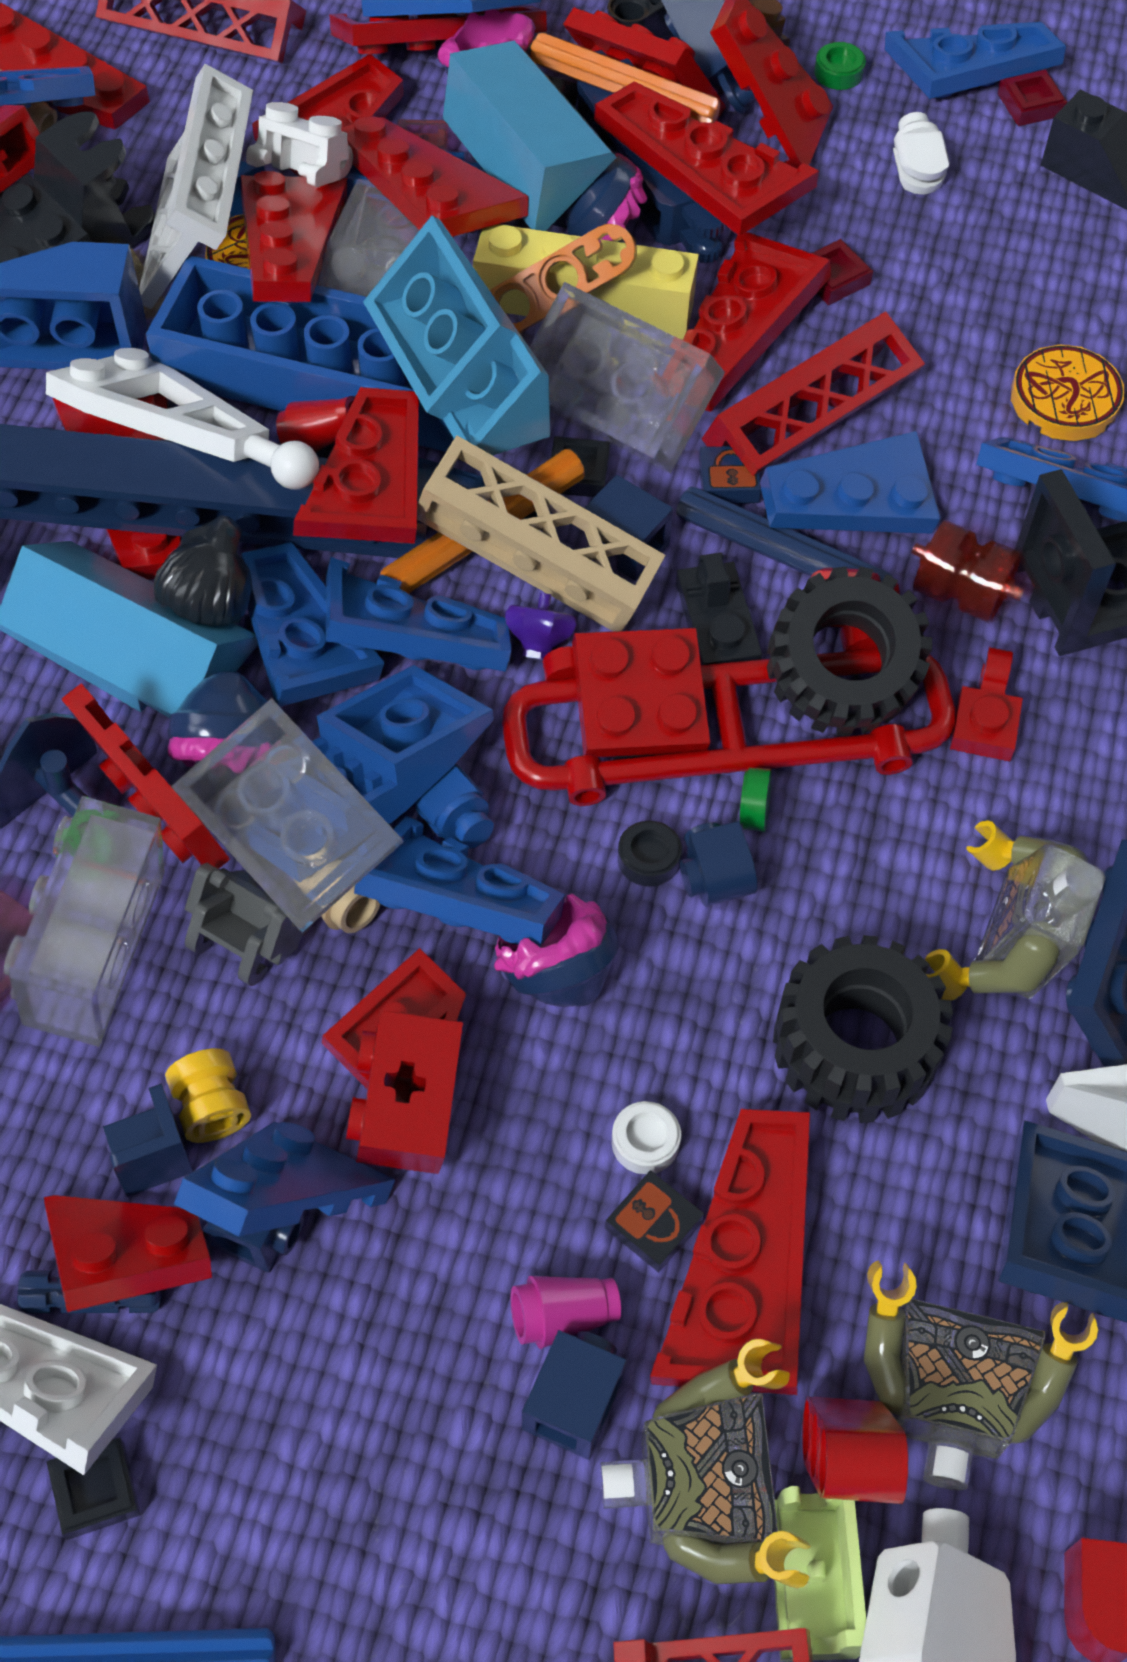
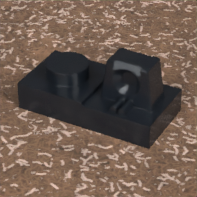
M722 552L700 555L697 567L679 569L676 574V585L688 628H696L701 665L762 659V652L734 561L724 563Z

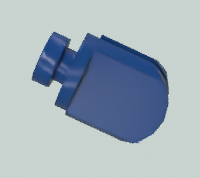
M456 763L414 803L415 810L438 837H442L445 840L451 837L469 846V849L483 844L490 837L494 829L493 822L487 816L489 804L482 796L484 793Z

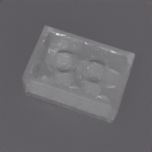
M566 282L563 283L529 347L549 375L550 412L668 473L672 472L725 374L711 354Z
M82 796L74 817L64 816L58 826L53 843V854L58 857L50 877L40 875L35 883L29 902V913L34 915L25 937L20 935L14 937L6 956L4 974L10 978L12 985L11 999L16 1000L22 1025L100 1047L165 874L161 818Z

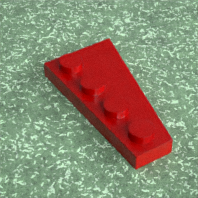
M635 81L595 104L594 121L738 236L743 235L817 187L819 170L805 163H802L798 168H794L779 160L780 151L763 143L753 148L733 138L734 129L718 121L714 123L699 122L690 117L691 108Z
M261 171L254 176L241 175V199L253 301L311 302L322 270L323 255L328 253L331 245L332 230L337 227L340 219V207L344 206L347 199L348 178H342L338 181L315 187L307 184L306 177H289L275 171Z
M749 232L741 236L737 235L734 241L735 251L731 259H725L717 273V286L711 296H705L698 309L699 320L695 328L687 330L662 377L665 395L711 412L831 278L830 259Z

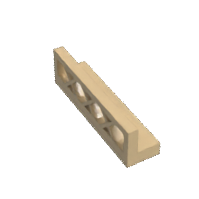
M457 435L425 485L417 505V520L541 591L552 594V597L613 632L623 631L665 557V554ZM459 459L481 472L485 487L466 489L448 479L447 476ZM517 494L533 501L538 517L523 520L516 518L507 512L502 497ZM573 524L585 531L590 547L572 550L560 543L555 527ZM625 554L645 566L635 585L613 573L608 560L609 556Z

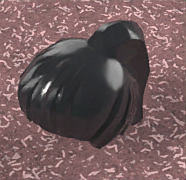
M221 515L208 523L187 531L183 535L178 547L167 555L164 563L156 573L154 579L155 600L169 606L175 614L182 618H187L195 624L199 622L200 624L211 626H224L231 623H239L247 611L251 600L252 578L249 567L238 554L239 539L243 532L238 524L230 517Z

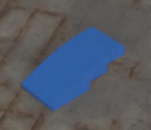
M412 665L319 714L317 721L320 737L270 763L274 784L223 812L227 833L300 885H304L329 867L355 852L406 812L455 765L494 720L493 709L419 667Z

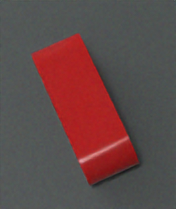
M807 1396L802 1426L803 1462L820 1498L903 1504L908 1479L907 1438L904 1429L883 1402Z

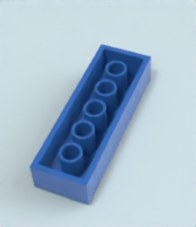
M188 255L146 332L152 361L173 368L214 395L278 411H284L287 405L293 401L341 399L347 396L356 397L360 387L414 391L364 305L365 296L316 285L311 302H255L252 296L249 269ZM419 400L418 445L446 452L454 440L452 434L442 419L426 413Z

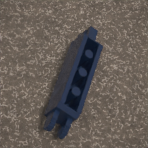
M603 50L595 51L607 56ZM628 58L620 60L621 62L633 66V64ZM577 80L578 112L613 153L618 152L626 156L641 170L643 175L642 188L647 196V201L643 204L637 203L641 209L639 217L654 240L669 246L682 242L688 253L699 254L698 261L700 263L704 262L707 264L709 262L713 263L715 260L718 261L722 251L721 239H718V236L724 231V224L594 121L595 104L613 93Z

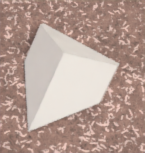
M1127 1064L1060 1073L1046 1098L1049 1112L1094 1142L1127 1152Z

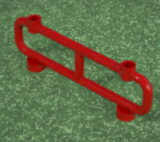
M845 625L839 634L843 652L816 654L822 665L836 676L876 673L881 670V657L874 641L865 632ZM566 646L552 650L543 658L545 681L524 685L511 695L503 709L502 728L509 765L512 772L524 784L538 790H567L570 803L577 806H590L601 802L606 797V785L743 772L748 770L749 767L773 769L873 758L878 773L884 775L897 774L911 767L913 763L911 754H920L937 749L948 740L955 726V707L947 676L941 664L929 655L926 662L930 663L925 678L922 680L931 713V720L927 726L920 729L905 730L901 725L888 724L874 729L870 734L747 746L736 686L777 682L776 678L769 679L767 665L770 659L701 665L703 688L712 689L723 749L601 761L598 757L592 755H581L569 759L564 765L544 766L532 758L526 722L529 711L538 706L578 702L572 646Z

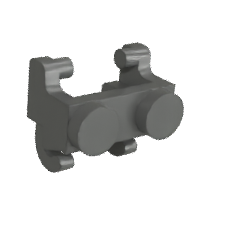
M204 863L196 870L184 909L192 914L185 937V947L197 954H202L213 942L218 943L242 958L238 970V979L250 986L256 985L268 971V967L261 963L264 957L274 964L280 965L298 949L301 937L305 936L310 929V917L307 911L297 902L287 901L283 903L257 888L253 878L244 871L235 870L230 872L225 868L219 870L209 863Z

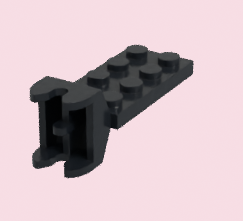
M79 112L69 115L36 137L34 179L29 174H26L0 193V263L69 242L129 244L131 249L152 229L155 213L151 205L133 207L124 214H121L118 207L123 204L130 189L126 180L115 178L113 174L121 166L126 156V149L122 140L119 138L102 141L90 150H79L85 142L93 137L99 124L96 114L92 112Z

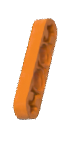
M617 224L599 226L489 291L499 305L503 295L514 289L520 290L528 297L530 309L527 317L521 322L513 323L520 334L625 274L633 266L637 258L635 238L628 230ZM609 235L614 241L623 239L626 248L620 252L622 262L614 266L611 261L603 260L594 265L592 268L599 274V277L590 282L587 268L580 258L575 255V252L584 247L586 257L590 258L603 249L601 239L604 236ZM559 262L572 264L578 274V283L575 289L566 295L554 293L547 281L551 267Z

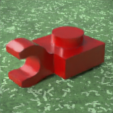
M989 647L986 664H983L978 689L962 686L956 708L955 726L952 732L950 750L1011 761L1015 751L1023 701L1021 697L1005 694L1013 652Z

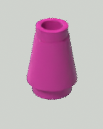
M529 1276L526 1284L516 1285L511 1289V1313L515 1333L520 1344L536 1343L539 1349H543L552 1345L558 1330L576 1336L578 1331L587 1332L604 1326L607 1323L619 1321L621 1317V1301L615 1280L613 1278Z

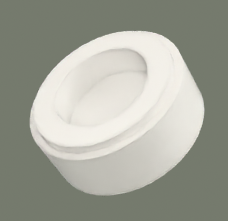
M648 1101L637 1102L627 1106L617 1116L612 1130V1149L617 1160L628 1170L638 1174H647L650 1170L653 1173H658L669 1167L678 1154L681 1140L680 1125L675 1115L663 1105Z

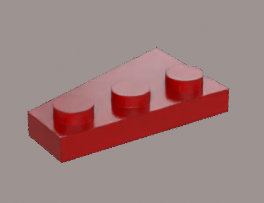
M573 7L564 21V27L579 46L592 51L603 50L608 57L618 61L628 58L634 67L718 98L720 109L716 121H718L725 110V104L694 60L696 56L695 51L684 41L676 37H671L668 41L658 38L647 28L639 24H632L631 27L619 24L610 15L599 10L591 14Z
M360 387L336 435L335 446L326 464L321 465L314 479L313 490L306 504L301 505L294 519L293 536L415 544L417 530L419 399L414 391Z

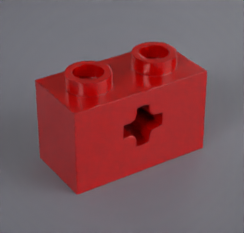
M380 1010L376 1032L362 1031L356 1072L369 1074L366 1099L352 1097L346 1139L359 1141L357 1163L439 1174L446 1152L463 1022ZM397 1080L410 1082L409 1092L411 1096L409 1103L395 1101L396 1091L394 1088Z

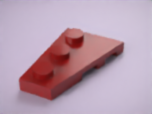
M725 0L710 34L741 90L753 92L764 115L759 120V123L767 138L774 135L777 136L789 158L784 163L794 168H798L802 163L809 165L834 105L829 100L825 90L817 85L801 66L795 53L784 45L767 24L764 15L759 9L754 7L749 0Z
M368 54L287 103L298 107L299 118L309 121V118L312 116H329L341 120L342 127L353 125L356 120L363 117L385 118L404 96L403 79L372 54ZM259 120L252 123L254 140L256 142L258 139ZM288 168L298 177H303L299 175L297 170Z
M82 683L61 698L108 757L98 766L122 794L130 788H134L136 792L127 799L151 828H154L163 821L166 827L158 835L182 864L193 856L200 865L209 863L220 869L231 860L200 819L162 775L150 765L116 722L113 723Z

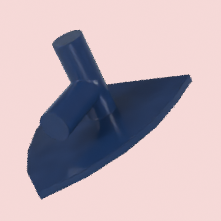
M48 713L25 718L0 761V830L46 793L55 799L81 826H86L96 819L100 813V807L72 781L71 777L75 770L97 754L95 741L76 717L69 714Z

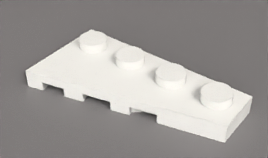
M0 1304V1421L82 1475H85L153 1388L157 1364Z

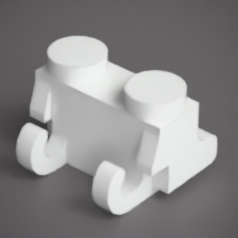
M272 102L266 104L265 115L259 116L258 139L254 145L248 147L246 162L248 165L255 167L272 163L274 168L280 170L288 168L297 170L300 176L307 178V184L320 187L338 181L349 173L353 161V152L351 147L348 146L347 133L341 131V120L329 116H312L308 121L298 117L297 106L283 102Z

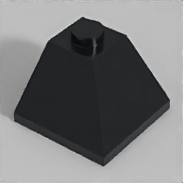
M1080 89L1054 116L1040 166L1127 210V112L1105 102L1098 96L1091 95Z

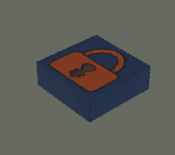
M731 446L700 447L699 469L701 490L730 503H759L761 493L760 475L758 473L752 476Z

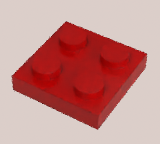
M696 628L574 634L572 650L583 755L614 757L685 753L708 749L710 736Z

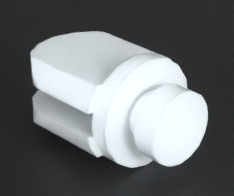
M909 113L901 118L898 123L899 131L894 138L895 148H893V153L903 188L914 194L925 195L935 192L942 186L950 161L944 136L939 131L937 125L929 122L928 116L925 113Z

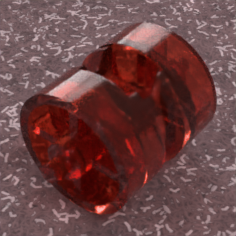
M945 519L941 523L931 542H928L926 547L915 543L912 548L911 554L920 557V566L915 576L913 590L942 603L950 598L957 599L960 611L988 624L994 619L1003 601H1007L1009 597L1020 601L1025 590L1015 586L1016 579H1014L1023 553L993 540L982 546L978 544L975 532Z

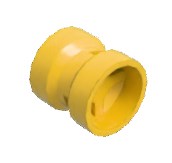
M210 1048L188 1054L175 1061L165 1073L172 1097L182 1102L183 1109L179 1119L186 1139L191 1142L205 1143L227 1137L243 1128L251 1118L244 1093L235 1090L232 1084L237 1073L230 1053L224 1049Z

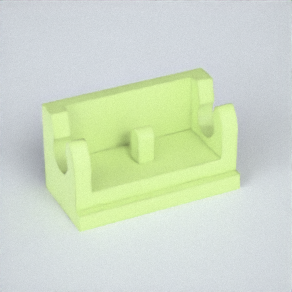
M799 1486L785 1488L780 1492L777 1500H773L777 1531L790 1532L806 1540L811 1547L809 1549L795 1548L791 1550L784 1561L785 1570H797L809 1575L808 1583L804 1587L793 1588L774 1580L778 1630L807 1628L810 1631L813 1660L857 1659L860 1656L866 1625V1611L855 1501L820 1498L818 1493L801 1494ZM769 1501V1502H768L769 1523H770V1534H772V1511H771V1505H770V1501ZM792 1650L779 1651L780 1661H793Z

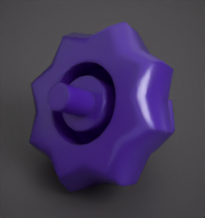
M540 593L538 608L510 605L505 612L507 626L521 641L523 648L522 656L543 659L555 646L569 639L576 631L578 623L575 615L549 611L552 594Z

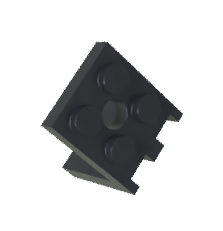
M1062 469L1039 475L1010 562L1013 573L1017 574L1026 571L1034 586L1029 600L1039 619L1051 617L1059 632L1054 646L1059 656L1127 638V522L1124 521L1096 529ZM1111 578L1121 581L1125 589L1112 590L1106 587Z

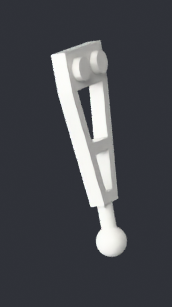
M121 348L116 350L114 356L98 360L89 358L75 359L70 362L69 367L46 372V395L85 413L232 462L251 458L271 467L275 480L285 488L293 490L303 489L314 481L319 471L318 457L309 445L301 441H288L281 445L269 441L268 428L173 368L152 361L149 358V354L144 350ZM160 393L178 406L164 409L137 399Z

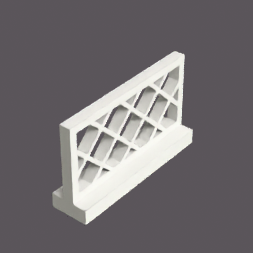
M204 64L195 79L185 131L166 162L139 287L142 304L149 309L153 308L198 241L216 250L227 233L253 89L207 64Z

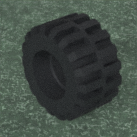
M846 566L833 568L828 579H824L821 573H818L807 580L803 590L798 587L789 596L784 609L780 612L767 649V654H770V660L767 665L769 679L776 678L777 685L774 693L779 702L781 703L788 699L793 705L789 714L798 721L804 715L814 720L811 729L824 733L827 726L836 727V736H850L855 728H861L863 734L873 731L882 721L888 723L898 715L915 694L919 684L927 674L930 663L926 662V659L932 652V637H924L923 633L929 626L928 618L925 612L914 614L912 608L918 599L910 590L902 596L893 589L898 580L886 574L881 583L871 579L873 569L860 567L855 577L848 576ZM833 625H848L860 629L874 641L881 657L880 672L874 677L859 681L837 677L829 672L818 659L814 649L813 638L815 634Z
M863 935L861 944H852L849 936L835 938L831 951L823 944H820L809 952L807 963L799 960L791 971L789 983L785 984L774 1026L773 1043H777L775 1059L778 1069L789 1068L785 1080L787 1085L793 1092L804 1088L808 1092L805 1099L807 1105L817 1111L820 1105L824 1103L833 1108L831 1118L845 1121L848 1112L858 1113L859 1123L874 1122L879 1110H882L886 1117L890 1119L902 1113L906 1102L912 1106L923 1097L927 1085L930 1086L950 1042L953 1029L948 1026L953 1015L950 1000H941L946 987L940 976L928 978L926 972L929 963L919 954L912 960L904 956L903 953L906 946L892 940L890 948L878 946V936ZM844 1009H860L878 1016L890 1027L897 1042L889 1047L876 1050L854 1047L841 1040L831 1030L825 1017Z

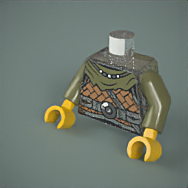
M981 821L976 824L975 829L988 841L980 847L967 846V851L987 869L992 871L1004 868L1011 860L1013 865L1006 872L976 959L971 962L970 967L962 968L949 951L938 949L930 952L925 958L935 972L926 975L928 978L940 976L946 987L941 1000H955L963 994L967 987H970L973 993H1018L1030 999L1082 949L1106 877L1101 869L1088 863V858L1084 852L1074 846L1057 840L1023 835L1012 841L992 821Z
M879 1260L875 1261L869 1266L867 1279L878 1302L869 1308L864 1364L879 1401L883 1402L890 1413L895 1415V1419L905 1431L906 1438L929 1443L923 1479L937 1487L950 1490H966L969 1484L973 1454L998 1459L1010 1444L1027 1442L1059 1408L1078 1364L1074 1351L1087 1349L1097 1338L1098 1326L1093 1312L1090 1314L1087 1327L1082 1333L1070 1335L1060 1328V1323L1068 1310V1302L1057 1304L1052 1310L1050 1317L1055 1339L1053 1343L1044 1344L1046 1331L912 1299L917 1287L916 1278L905 1262L902 1269L903 1280L899 1287L894 1290L882 1289L880 1287L882 1264Z
M755 1339L746 1343L739 1352L738 1359L729 1360L695 1376L656 1406L652 1419L645 1421L641 1434L643 1459L600 1462L603 1508L647 1506L650 1542L663 1545L670 1560L713 1584L766 1582L769 1578H772L789 1587L801 1588L808 1583L809 1575L797 1570H785L784 1561L791 1550L795 1548L809 1549L811 1546L806 1540L790 1532L778 1531L762 1393L750 1394L753 1390V1385L769 1389L784 1387L789 1381L790 1373L783 1370H775L765 1376L763 1375L761 1370L763 1358L769 1352L781 1349L782 1346L762 1339Z

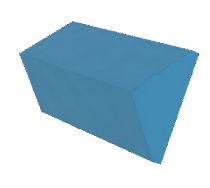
M515 40L450 53L443 110L444 121L487 174L528 195V216L522 218L531 229L546 231L617 157Z
M431 216L363 301L364 305L426 413L442 419L454 439L457 435L493 456L550 437L549 375L441 220Z
M72 541L22 545L0 606V631L137 711L142 712L148 705L168 718L178 710L187 695L202 680L222 671L236 672L258 646L255 633L235 623L224 626H211L200 624L199 622L195 624L187 618L178 616L169 606L155 600L153 582Z

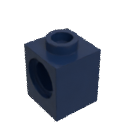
M558 1330L522 1410V1430L589 1460L623 1382L626 1359L617 1356V1348L598 1335L586 1331H578L574 1337Z

